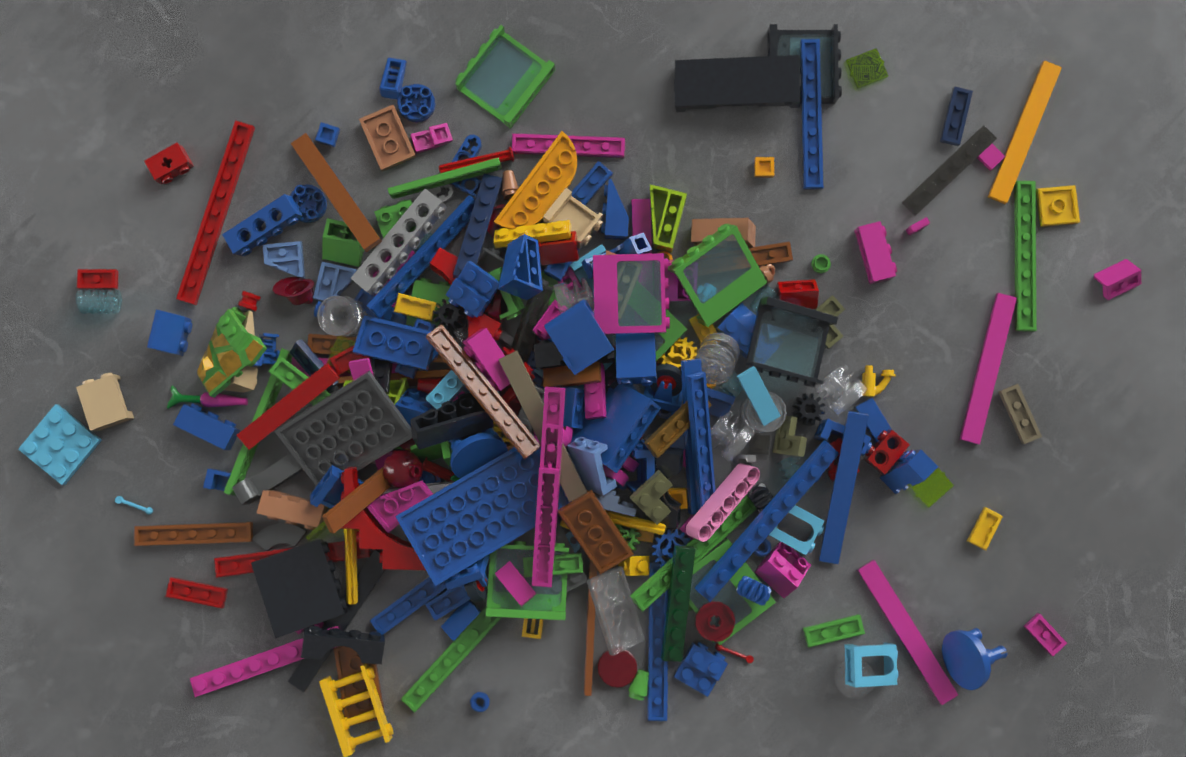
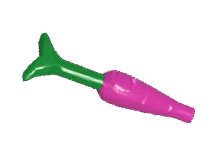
M172 385L170 389L172 397L167 404V409L181 402L201 403L204 407L247 405L248 398L218 394L213 398L208 392L202 395H182Z

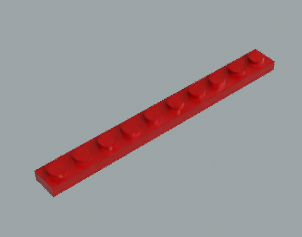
M235 120L176 297L177 300L197 306L255 130L253 125Z

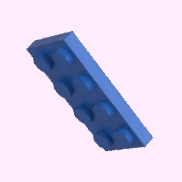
M364 315L353 352L428 371L435 348L426 339V335L431 331Z

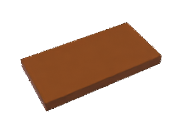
M592 490L558 510L559 515L600 575L634 555L632 549Z
M347 646L334 648L338 680L362 672L360 666L364 663H361L360 656L354 649ZM368 663L369 667L372 666L375 678L373 680L384 710L377 664ZM363 679L341 687V699L368 691L365 680ZM371 698L344 707V717L349 719L374 710ZM377 717L361 723L377 721Z

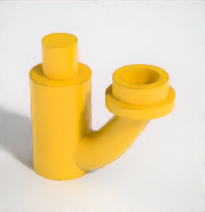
M866 365L865 373H862V396L875 397V395L880 394L888 385L891 377H895L894 370H882L881 377L884 378L875 386L876 373H873L872 365Z

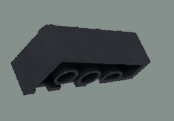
M612 334L606 335L609 342L613 346ZM542 340L534 345L537 370L567 366L554 342ZM614 350L598 361L603 364L614 363Z
M465 392L458 395V399L452 402L446 401L442 403V406L436 410L430 409L410 419L412 438L418 450L494 427L493 420L471 393L466 394Z

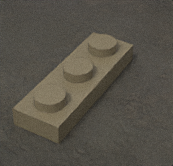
M1019 384L998 391L1021 444H1026L1042 437Z

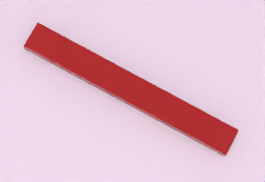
M345 541L328 543L330 552L327 553L329 560H333V562L345 561ZM357 543V559L370 557V549H359V543ZM292 548L214 558L216 578L254 573L251 565L252 562Z

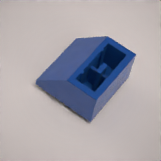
M408 388L395 404L410 427V419L430 409L436 410L426 400L429 394L417 391L415 388Z

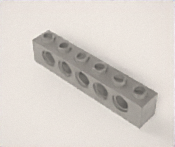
M424 189L350 279L374 297L378 294L387 280L395 275L397 268L406 262L411 251L420 245L421 239L425 234L432 230L435 222L444 216L447 209L446 205L427 189ZM429 211L427 216L422 217L424 212ZM413 226H416V229L413 232H410V229ZM404 241L403 245L398 247L399 242ZM388 256H391V259L388 262H385L386 258ZM376 271H379L378 275L376 277H373V274Z

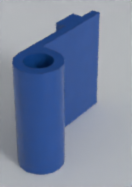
M585 299L544 325L550 338L561 353L564 362L574 375L614 350L594 318L592 308Z

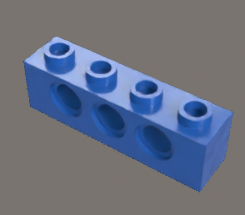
M284 194L222 235L233 254L246 256L252 252L251 249L264 245L268 238L281 234L283 232L282 229L298 223V219L303 217L293 197ZM281 213V219L277 221V215ZM263 223L266 224V228L264 231H262L261 229ZM250 233V239L247 241L246 236Z

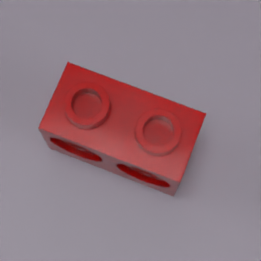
M892 429L883 430L877 437L879 441L874 446H871L870 451L865 453L866 456L864 457V460L881 474H886L910 446L907 441ZM890 438L895 440V446L892 449L887 445V441ZM877 453H881L883 456V460L879 464L875 461Z

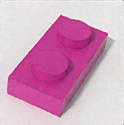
M1039 613L1024 625V628L1050 656H1054L1067 644Z

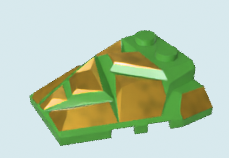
M236 306L228 309L220 317L197 370L198 377L208 394L213 398L230 385L233 376L240 377L243 374L241 370L244 367H252L256 364L267 349L259 337L248 333L242 323L246 317L241 309Z

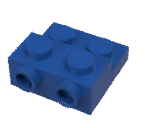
M468 261L459 277L454 279L446 296L449 297L448 301L452 305L463 307L465 309L464 313L469 317H479L483 315L496 294L499 281L473 262Z
M692 642L674 677L708 697L728 663L725 661L726 657L722 654L709 652V647L705 644Z

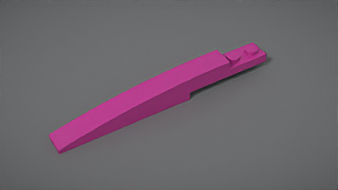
M545 387L532 586L552 588L566 388Z

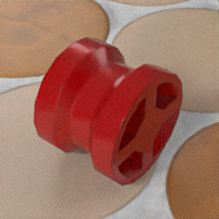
M242 291V300L239 301L238 306L257 311L256 305L261 297Z

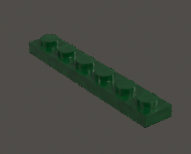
M674 546L661 657L663 661L682 662L696 550L694 546Z

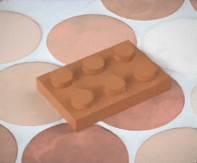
M394 105L359 119L382 172L416 157Z

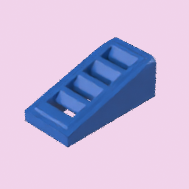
M387 59L379 88L382 97L398 100L403 85L406 60ZM391 66L400 67V69H392Z

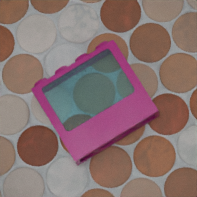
M664 253L593 255L594 318L604 334H665L666 329H670V319L666 317V309H669V297L665 298V290L669 289L668 278H665L664 270H668V258H664Z

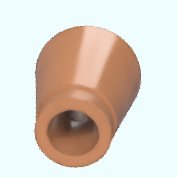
M507 170L502 173L501 194L504 196V199L510 200L519 187L514 172Z

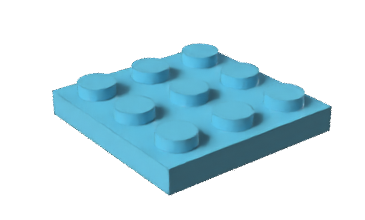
M55 404L18 450L61 485H66L102 439L60 405Z

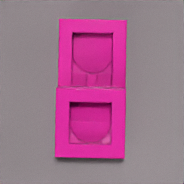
M447 123L431 126L429 130L410 134L415 154L435 149L453 141Z
M511 561L495 573L521 607L537 594Z

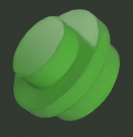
M819 254L812 259L811 266L815 272L825 273L829 270L831 262L826 255Z

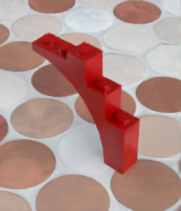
M439 248L430 262V268L433 272L444 278L451 286L454 279H456L453 278V273L458 257ZM491 302L483 315L474 318L467 315L468 338L483 328H487L495 341H498L503 332L501 330V323L485 315L488 313L489 306L492 305ZM472 356L469 357V358L472 360V362L475 364L476 362H475V360L473 359V357H472Z
M348 467L341 474V483L344 484L341 500L359 487L357 467ZM367 507L341 528L359 529L356 534V542L359 543V549H383L380 552V563H383L382 569L426 571L411 543L390 532L387 533Z

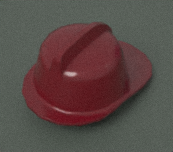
M287 277L275 283L273 292L286 297L293 305L312 304L314 281L299 277Z

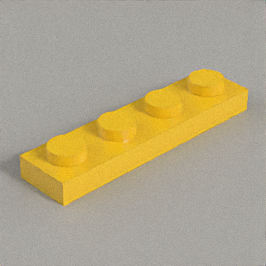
M570 220L519 226L516 229L502 228L495 230L493 243L495 248L507 247L508 243L523 234L537 239L538 243L571 238Z

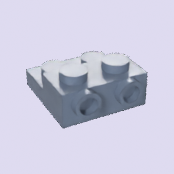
M611 490L605 495L595 494L604 509L635 517L637 509L633 508L632 503L621 501V504H618L619 496L616 495V491Z

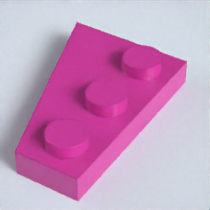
M421 480L379 496L367 508L387 533H389L399 525L395 516L433 495V493Z

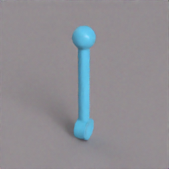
M117 496L115 498V502L117 504L123 503L129 505L131 507L145 511L147 515L153 513V509L151 507L145 508L135 503L126 501L122 496Z

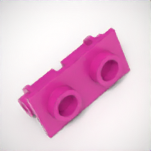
M554 299L532 331L541 340L550 339L544 325L568 310V308L564 305L561 306Z

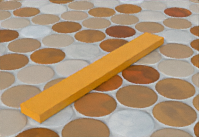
M1045 60L1042 62L988 198L1003 204L1008 202L1062 67Z

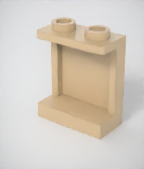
M565 188L544 214L543 223L570 220L571 231H576L577 233L576 247L580 249L582 245L586 246L592 238V232L594 230L598 231L602 226L603 214L593 212L572 197V191Z
M106 373L101 375L100 379H89L83 381V385L76 387L90 431H101L134 419L132 411H127L118 380H121L119 375Z

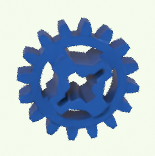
M667 529L666 535H660V539L654 538V541L657 543L651 545L655 549V552H652L651 555H656L657 558L654 560V563L660 562L659 568L667 563L661 556L664 555L669 560L673 558V554L668 552L671 546L674 548V546H686L690 538L684 539V532L678 534V529H674L673 533H671L670 529ZM675 538L679 539L683 545L675 542ZM665 540L666 544L660 549L661 543Z

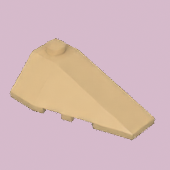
M244 312L243 314L246 319L242 325L248 333L255 336L253 312ZM244 367L241 370L243 374L240 377L233 376L230 385L224 390L236 392L254 390L257 384V367Z

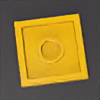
M1076 185L1039 188L1036 190L1040 227L1080 223Z

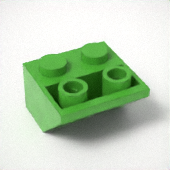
M327 218L323 233L322 259L360 267L364 249L345 222Z

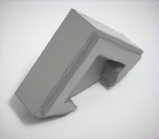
M734 455V462L755 463L756 455Z

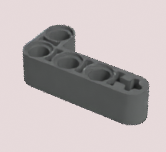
M290 453L251 479H245L237 483L232 489L242 505H249L261 498L263 490H274L302 472L303 468Z

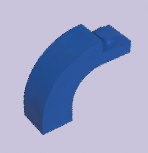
M641 233L629 237L622 244L610 250V252L617 255L648 254L652 248L645 234ZM593 257L581 262L589 280L593 279Z

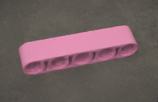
M739 463L686 526L687 535L702 542L709 540L759 480V469L745 463Z

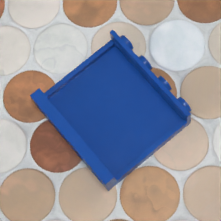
M618 385L614 389L610 387L606 394V418L588 420L585 418L584 412L583 429L573 428L571 443L578 437H585L586 439L607 444L608 449L601 453L602 464L618 473L661 407L650 398L630 387Z

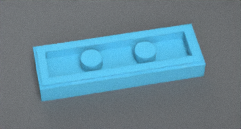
M754 366L737 375L741 386L764 426L781 416Z

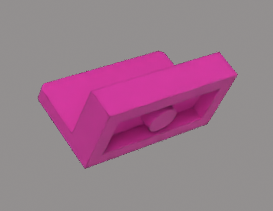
M1124 259L1094 274V279L1103 285V297L1107 300L1142 284L1141 269L1128 259Z

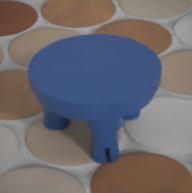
M489 428L464 440L461 437L450 440L452 450L450 466L455 476L461 479L504 454L508 449L498 433L493 428Z
M978 628L970 631H952L944 637L942 643V656L947 671L957 684L967 690H976L984 686L990 677L991 665L995 661L1007 657V653L1001 654L1007 651L1002 645L993 649H985L980 641L982 633Z

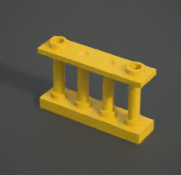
M368 663L360 666L362 672L336 681L332 680L331 676L319 681L343 757L351 756L359 744L382 736L385 743L393 738L392 725L387 722L373 680L375 678L372 666L369 667ZM363 679L365 680L368 691L342 700L338 699L336 693L338 688ZM371 698L374 710L349 719L344 717L342 711L344 707ZM377 717L380 729L355 738L350 736V726Z

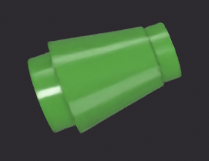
M638 669L628 689L629 697L641 701L644 700V697L647 696L649 672Z

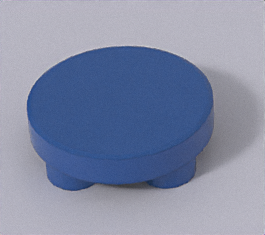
M412 84L401 89L397 105L405 119L411 122H422L433 114L436 102L433 93L428 87L421 84Z
M297 185L290 194L303 217L298 219L299 221L312 223L324 215L327 208V200L324 193L316 186Z

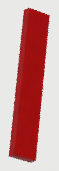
M326 363L236 436L250 450L340 377Z

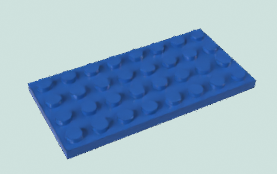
M514 447L395 516L435 586L535 527L541 448L524 459ZM561 484L559 488L558 510L570 503Z

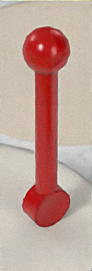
M719 643L715 645L717 651H725L745 659L747 663L754 661L751 655L740 654L723 647L722 644L719 645Z

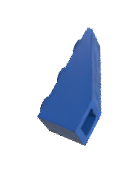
M609 179L608 185H604V196H607V203H603L602 214L606 215V222L602 224L601 233H605V239L627 240L629 217L612 179Z

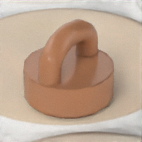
M772 264L759 267L767 281L765 285L773 281L775 267Z

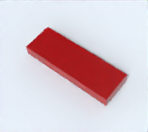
M170 577L165 597L222 609L225 606L228 589Z

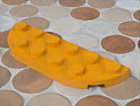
M563 131L560 132L494 220L496 225L502 228L516 229L519 226L539 224L543 220L544 214L564 189L570 186L577 171V154L572 141Z

